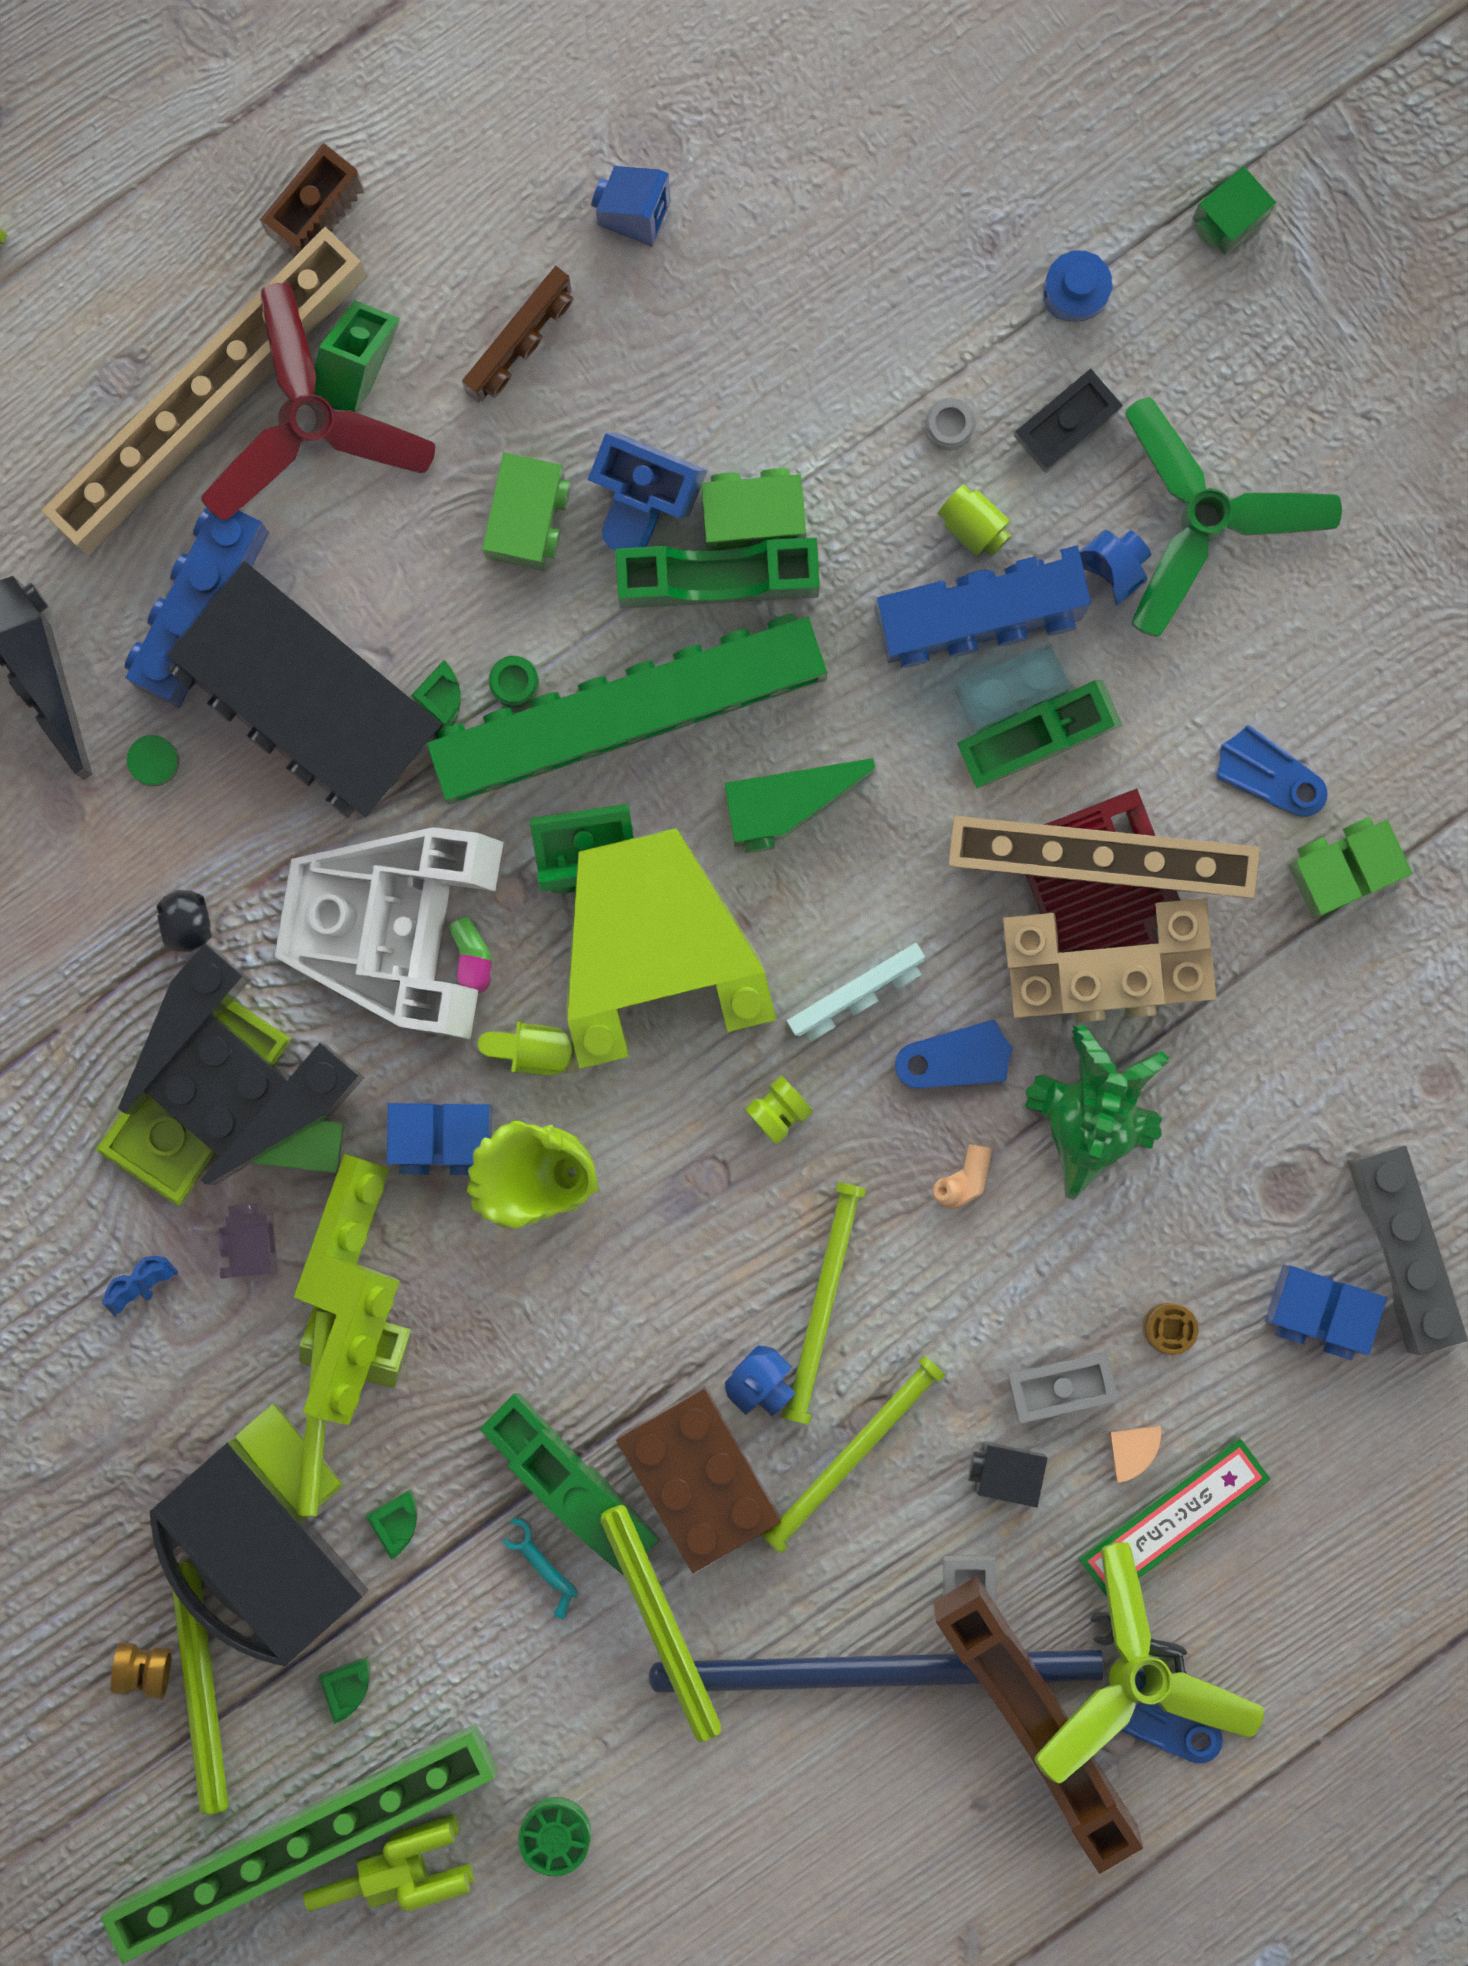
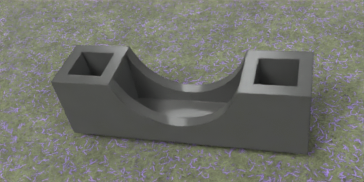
M1393 1146L1347 1160L1362 1209L1374 1227L1386 1259L1393 1288V1307L1407 1352L1420 1356L1468 1341L1407 1146Z

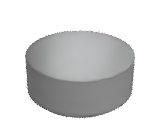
M945 398L937 401L929 409L925 420V432L928 439L934 446L942 450L951 451L962 448L969 442L975 429V416L972 409L965 402L956 398Z

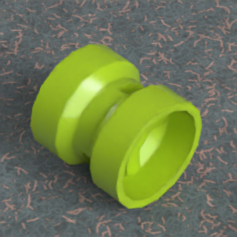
M782 1075L770 1085V1092L764 1098L754 1099L744 1108L776 1146L788 1136V1128L795 1122L805 1121L814 1112Z

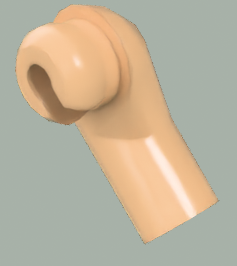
M968 1144L963 1169L947 1178L939 1179L934 1184L933 1197L936 1202L947 1209H954L981 1196L985 1190L993 1149Z

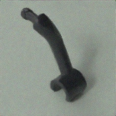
M1097 1612L1090 1618L1092 1622L1102 1620L1111 1622L1110 1614L1107 1612ZM1111 1630L1107 1636H1098L1093 1639L1100 1645L1113 1644V1631ZM1151 1638L1149 1655L1163 1658L1173 1657L1175 1673L1183 1672L1187 1674L1183 1656L1188 1654L1187 1650L1178 1644Z

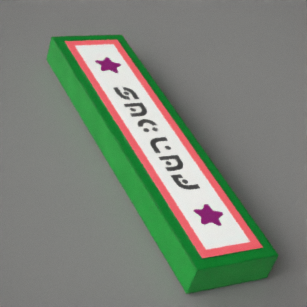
M1238 1437L1077 1558L1107 1597L1101 1550L1104 1546L1115 1542L1129 1543L1139 1579L1271 1480V1478L1242 1439Z

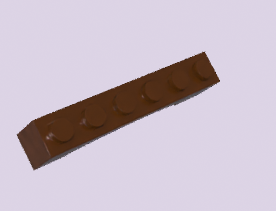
M977 1576L934 1601L937 1625L963 1665L966 1664L1013 1729L1057 1801L1072 1829V1833L1098 1873H1103L1142 1850L1143 1844L1136 1821L1094 1756L1062 1783L1051 1781L1040 1771L1035 1763V1756L1069 1718Z

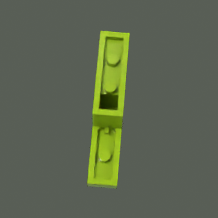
M345 1153L294 1298L336 1314L303 1413L317 1419L350 1425L354 1410L359 1403L360 1393L371 1362L376 1355L377 1345L388 1313L392 1309L394 1296L400 1280L357 1264L362 1247L366 1242L367 1233L377 1204L383 1194L384 1184L390 1168Z

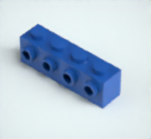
M207 508L201 512L193 529V535L197 538L189 554L182 553L176 560L170 575V580L174 581L166 599L160 597L153 605L147 620V624L151 625V628L143 644L136 642L125 661L124 667L129 670L125 679L135 687L179 709L189 689L166 671L171 663L163 657L164 654L239 563L246 561L249 565L253 566L269 535V531L260 520L239 510L227 520L217 518Z

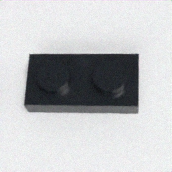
M1090 368L1017 429L1014 437L1041 469L1047 473L1121 411L1123 405Z

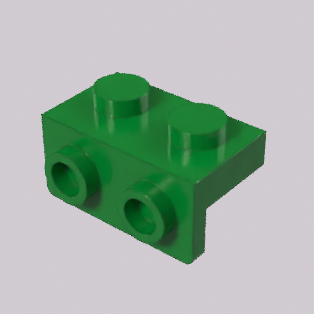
M629 803L530 818L540 891L551 890L555 894L574 892L576 890L578 852L633 839L634 833Z

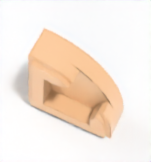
M1160 1425L1109 1431L1115 1481L1117 1483L1137 1477L1152 1463L1161 1442Z

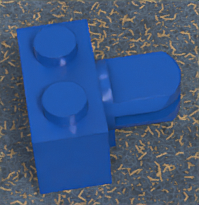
M618 432L605 433L588 480L615 491L613 501L602 527V538L607 546L614 551L619 548L646 547L661 511L677 518L689 517L701 489V483H703L708 470Z

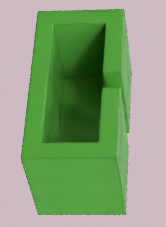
M503 452L482 547L486 559L543 571L546 558L555 559L561 530L553 528V521L556 517L557 509L566 510L571 488V481L564 480L565 474L562 464Z
M773 468L761 471L760 478L741 479L739 473L729 472L712 475L711 482L701 483L707 551L751 546V540L761 539L762 543L766 540L806 538L801 474L790 475V469Z
M1367 817L1343 828L1342 830L1346 836L1345 839L1328 846L1325 837L1297 849L1300 859L1288 864L1313 919L1413 874L1388 819L1374 825L1371 818Z

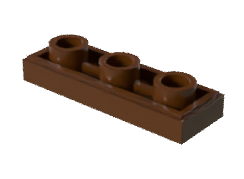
M554 266L462 380L465 392L478 403L480 401L483 402L488 394L495 398L501 393L512 376L508 370L519 356L527 359L536 350L543 338L539 333L550 318L558 321L571 306L574 297L570 295L572 292L570 278L559 267Z

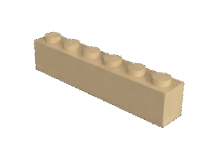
M954 816L948 866L1255 899L1260 847Z

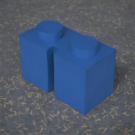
M388 1103L387 1164H399V1174L429 1175L430 1165H450L449 1175H469L468 1168L474 1164V1150L480 1146L482 1139L485 1137L491 1139L493 1105Z
M1283 1264L1264 1322L1277 1326L1275 1336L1304 1345L1306 1337L1310 1336L1326 1342L1323 1349L1324 1352L1352 1361L1355 1352L1370 1355L1388 1297Z

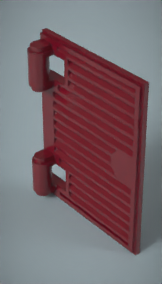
M1137 788L1044 824L1116 832L1111 817L1125 812L1133 834L1156 836ZM1025 875L1040 914H1056L1059 953L1159 944L1154 929L1158 928L1155 903L1181 901L1178 892L1173 890Z

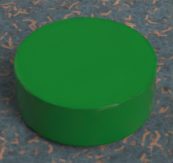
M507 656L497 661L492 667L489 674V687L495 699L501 704L508 707H521L528 704L536 696L539 689V676L533 664L527 659L520 656Z
M146 735L137 739L131 745L127 754V766L132 776L139 782L148 786H161L171 781L176 775L179 768V755L176 748L165 738L158 735Z

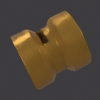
M1170 1302L1159 1303L1152 1307L1145 1315L1142 1324L1143 1335L1147 1343L1155 1350L1170 1355L1182 1354L1189 1350L1196 1342L1199 1333L1198 1322L1194 1314L1186 1307Z
M120 1642L116 1649L112 1666L111 1692L113 1694L128 1695L132 1691L143 1692L147 1698L163 1700L170 1678L172 1650L170 1648L155 1647L151 1651L140 1650L136 1644Z

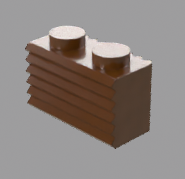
M322 143L260 218L266 234L295 257L324 227L332 232V224H339V217L346 216L345 209H352L351 202L358 201L357 194H364V186L358 170L329 146Z

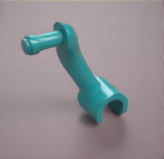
M521 1517L510 1519L511 1523L523 1527L526 1536L521 1542H514L509 1538L503 1537L504 1545L509 1549L519 1550L549 1586L563 1593L558 1607L554 1611V1616L563 1620L567 1615L566 1611L571 1598H577L578 1596L577 1589L551 1565L531 1541L533 1531L530 1523Z

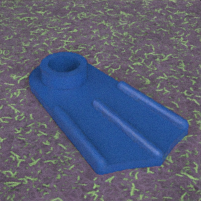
M1247 725L1236 736L1221 745L1220 763L1216 775L1218 780L1296 816L1309 817L1315 815L1324 807L1328 795L1324 781L1250 725ZM1300 785H1308L1313 789L1314 798L1311 802L1305 803L1298 799L1297 788Z
M990 1020L906 1045L897 1054L895 1071L900 1081L912 1088L1004 1082L1007 1080L1008 1063L1013 1047L1002 1034L997 1022ZM913 1056H920L926 1062V1069L921 1075L912 1074L908 1068V1062Z
M1138 1670L1135 1676V1685L1140 1692L1146 1684V1674L1142 1670ZM1136 1703L1130 1722L1121 1730L1126 1734L1193 1763H1206L1213 1760L1219 1754L1223 1743L1221 1730L1164 1712L1158 1704ZM1197 1732H1205L1209 1736V1743L1204 1749L1198 1750L1191 1745V1738Z

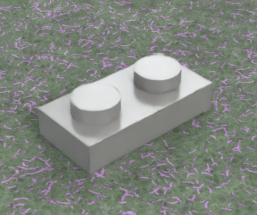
M1106 1351L1007 1373L1019 1424L1119 1402Z

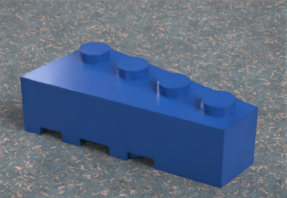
M1078 545L1060 549L1062 559L1044 564V560L1037 559L1036 556L1015 561L1016 564L1005 568V574L996 577L994 570L984 569L957 578L955 580V587L947 588L945 581H938L877 597L875 609L887 662L900 661L901 668H908L929 662V654L948 650L950 657H958L977 652L979 650L978 643L997 639L998 646H1008L1026 641L1028 639L1026 633L1046 629L1047 636L1075 630V622L1081 621L1091 606Z

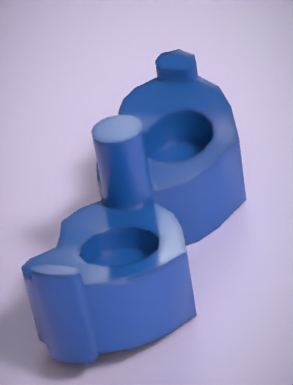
M145 1257L134 1267L130 1276L122 1275L112 1279L105 1291L102 1304L116 1317L117 1314L123 1311L126 1304L133 1301L138 1294L145 1300L151 1299L153 1293L149 1288H152L159 1281L170 1279L173 1274L177 1275L178 1270L165 1257Z

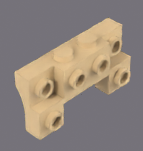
M1207 898L1155 903L1159 944L1059 953L1055 913L1003 918L1014 1018L1075 1013L1076 1022L1106 1020L1105 1010L1125 1008L1126 1018L1156 1015V1005L1217 999Z

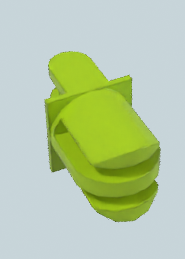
M517 1021L516 1034L489 1031L483 1033L478 1040V1048L482 1054L495 1059L513 1060L511 1072L517 1074L557 1075L564 1072L571 1065L574 1057V1045L570 1037L561 1029L553 1026Z

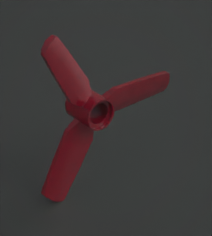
M274 283L262 288L260 296L277 382L289 400L282 405L279 411V425L264 429L202 494L201 501L207 510L221 520L229 519L296 459L302 442L315 441L322 438L334 450L393 467L425 473L434 459L436 448L434 442L350 410L334 413L331 405L324 398L314 395L316 373L291 285L288 283ZM303 404L309 406L316 415V424L309 433L303 431L296 421L297 411Z

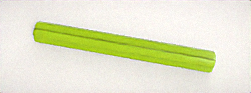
M624 1505L610 1508L601 1514L600 1522L694 1737L698 1742L713 1739L721 1733L720 1721L628 1510Z
M192 1561L178 1562L190 1587L203 1603L201 1579ZM172 1589L199 1808L202 1814H217L226 1811L229 1802L207 1630L189 1613Z

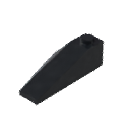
M14 576L0 580V666H6L10 673L7 675L9 684L16 694L21 697L29 708H35L38 713L35 716L38 724L75 775L85 780L92 775L52 627L43 614V611L49 606L32 582L24 586Z

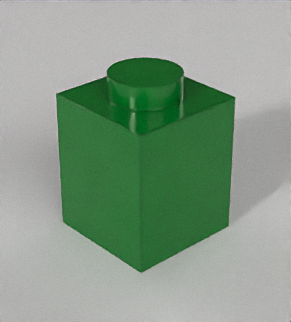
M1242 166L1198 204L1192 217L1196 221L1194 227L1200 238L1208 246L1213 248L1217 245L1226 254L1270 216L1277 202L1247 168Z

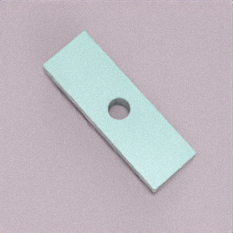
M914 943L786 1020L787 1026L794 1037L800 1038L806 1034L810 1042L814 1041L836 1027L831 1018L848 1008L852 1015L855 1016L877 1003L879 1000L875 992L889 983H892L895 989L898 990L920 977L922 974L918 966L924 962L925 956L918 944Z

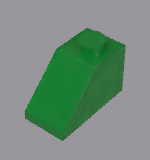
M354 300L319 346L314 367L316 373L314 395L324 398L333 409L356 412L372 390L397 330L400 318Z

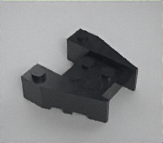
M204 943L170 982L118 1109L124 1114L134 1115L149 1097L155 1100L220 1157L201 1179L206 1185H216L247 1167L248 1164L292 1140V1138L332 1116L365 1077L328 1045L319 1043L289 1078L286 1077L218 1018L251 979L218 950Z

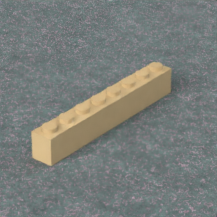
M324 227L266 286L274 283H288L291 285L307 338L367 278L361 261L332 232ZM260 292L41 510L86 556H89L275 370Z

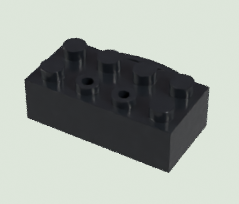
M236 1438L222 1446L150 1510L152 1536L158 1559L176 1596L206 1630L237 1651L255 1659L286 1666L369 1591L307 1519L297 1514L295 1508L266 1477ZM181 1546L188 1554L200 1578L211 1593L225 1607L249 1624L255 1631L253 1636L246 1637L232 1629L201 1602L179 1567L174 1554L176 1547Z

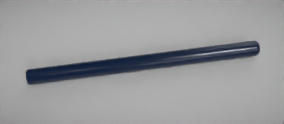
M1101 1650L1026 1652L1045 1682L1103 1681V1656ZM957 1654L693 1661L706 1691L981 1684L967 1665H963ZM654 1663L649 1671V1684L651 1688L657 1693L675 1692L663 1663Z

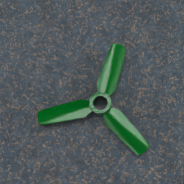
M1146 397L1134 402L1127 408L1125 412L1126 418L1171 495L1187 505L1181 517L1183 531L1170 540L1132 618V626L1141 633L1158 637L1163 633L1208 558L1209 542L1218 538L1225 528L1244 536L1332 530L1340 525L1342 505L1340 497L1336 494L1244 493L1230 500L1220 490L1206 489L1204 472L1155 401L1150 397ZM1199 505L1213 507L1219 515V523L1215 526L1202 525L1195 517V507Z

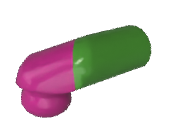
M462 917L455 920L449 926V932L459 948L456 976L461 986L479 990L478 993H481L490 985L492 955L469 917Z

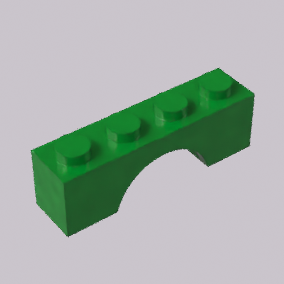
M817 537L766 540L748 547L714 551L680 550L667 546L615 549L620 609L819 598L820 581Z

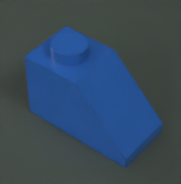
M614 166L609 180L600 179L592 198L591 206L597 208L596 218L598 226L653 247L671 202L669 173L660 169Z

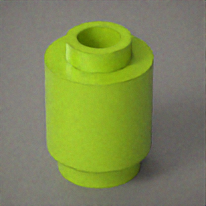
M965 484L960 486L937 512L945 520L943 526L977 558L984 552L993 557L1012 536L1006 530L1011 520L978 489L972 492Z

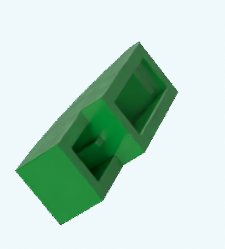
M1094 680L1051 701H1044L957 742V746L975 787L980 788L1066 752L1123 725L1103 680Z

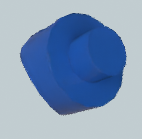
M1074 250L1060 255L1051 264L1043 285V300L1048 312L1057 319L1069 322L1086 321L1100 314L1104 310L1112 291V275L1108 265L1098 255L1086 250Z
M1103 530L1079 550L1083 570L1100 575L1112 585L1116 606H1119L1147 582V576L1141 564L1151 557V552L1145 542L1132 530H1129L1120 539L1110 531Z
M758 1345L732 1371V1375L725 1381L727 1397L745 1415L759 1404L773 1417L795 1394L782 1380L791 1370L792 1365L774 1348Z

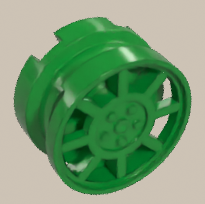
M550 1797L537 1802L526 1813L519 1831L518 1843L524 1861L534 1871L546 1876H562L574 1871L584 1861L589 1850L592 1836L590 1820L586 1812L570 1799Z

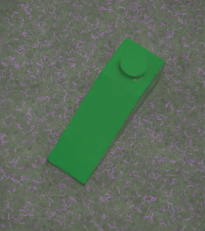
M874 758L724 783L734 847L745 845L746 853L775 849L774 840L784 839L871 776L875 770Z

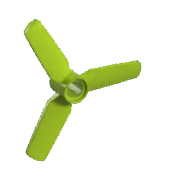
M1115 1542L1104 1546L1101 1550L1107 1599L1114 1644L1121 1658L1113 1664L1110 1670V1686L1097 1689L1035 1756V1763L1040 1771L1055 1783L1064 1782L1130 1722L1136 1703L1158 1704L1164 1712L1243 1737H1253L1263 1723L1264 1709L1262 1706L1186 1673H1171L1168 1666L1162 1660L1149 1657L1151 1634L1131 1546L1127 1542ZM1142 1667L1146 1674V1684L1139 1692L1135 1685V1676Z

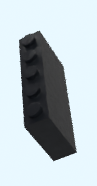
M246 561L237 565L163 656L171 663L166 671L189 690L195 684L211 696L206 703L211 709L228 722H231L235 716L251 728L246 736L255 745L269 755L274 749L278 750L290 760L286 769L308 787L315 781L330 794L326 797L325 801L346 818H349L352 813H355L358 817L366 818L441 725L440 722Z

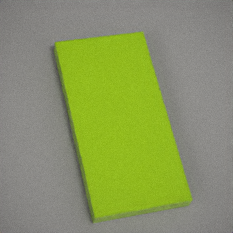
M235 1000L218 1017L274 1066H276L293 1041L292 1038ZM151 1097L145 1101L134 1115L121 1112L96 1148L97 1152L177 1206L183 1204L216 1155L215 1152Z

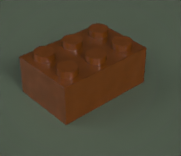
M705 1385L618 1435L616 1441L692 1574L781 1523V1517Z

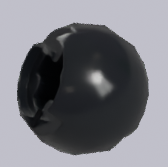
M176 890L164 896L157 904L156 908L159 914L157 918L165 947L176 952L191 953L199 949L204 943H207L212 937L211 924L204 896L191 890Z

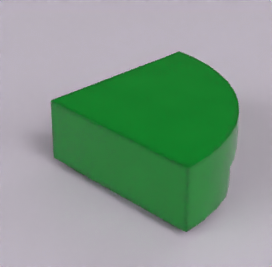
M443 660L410 697L445 728L454 725L461 706V690L453 670Z
M411 1489L366 1516L391 1560L405 1549L416 1529L418 1512L416 1500Z
M368 1657L318 1675L334 1724L350 1716L363 1701L370 1683V1663Z

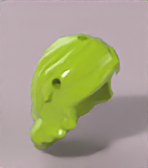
M512 1121L509 1124L500 1126L493 1133L491 1139L486 1137L482 1139L480 1146L474 1150V1164L468 1168L470 1181L466 1192L472 1198V1209L477 1213H481L483 1220H490L502 1228L518 1229L526 1224L529 1225L540 1220L550 1219L559 1213L575 1211L600 1189L594 1161L587 1148L575 1135L555 1128L552 1124L539 1127L535 1124L530 1125L521 1121Z

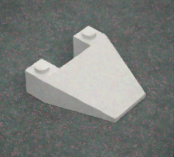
M432 827L291 859L275 958L399 1027L425 1033L470 1039L479 990L453 983L434 981L450 885L495 891L504 842L480 833Z

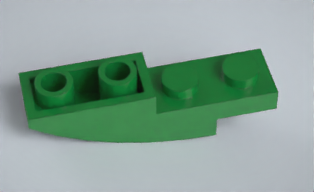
M514 1393L479 1428L510 1462L507 1466L532 1493L584 1543L622 1575L624 1574L600 1522L603 1512L615 1506L624 1505L628 1510L646 1554L661 1540L593 1466H587L521 1394Z

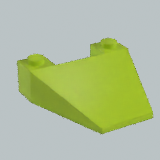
M677 828L578 852L566 1011L567 1022L580 1069L629 1057L618 1008L715 985L727 1032L777 1020L761 959Z

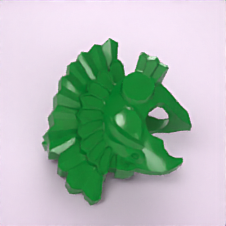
M1073 1026L1074 1030H1072L1074 1037H1072L1075 1049L1080 1055V1080L1068 1085L1042 1074L1035 1076L1034 1084L1025 1090L1026 1096L1029 1097L1025 1104L1026 1108L1042 1113L1050 1121L1052 1138L1060 1155L1066 1198L1075 1200L1100 1173L1117 1159L1129 1153L1133 1147L1139 1145L1151 1149L1153 1148L1154 1139L1158 1140L1162 1136L1159 1125L1163 1118L1155 1111L1137 1108L1135 1105L1145 1084L1157 1072L1163 1069L1164 1065L1169 1063L1168 1059L1170 1057L1164 1052H1155L1138 1061L1121 1074H1117L1115 1063L1111 1062L1107 1052L1101 1049L1087 1027Z

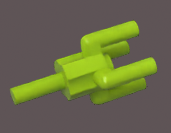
M452 1814L393 1833L389 1842L383 1847V1851L357 1859L359 1875L303 1892L307 1911L311 1912L364 1895L370 1908L398 1900L400 1909L410 1912L470 1893L469 1885L475 1883L470 1863L428 1876L421 1854L455 1843L454 1835L460 1834L456 1815Z

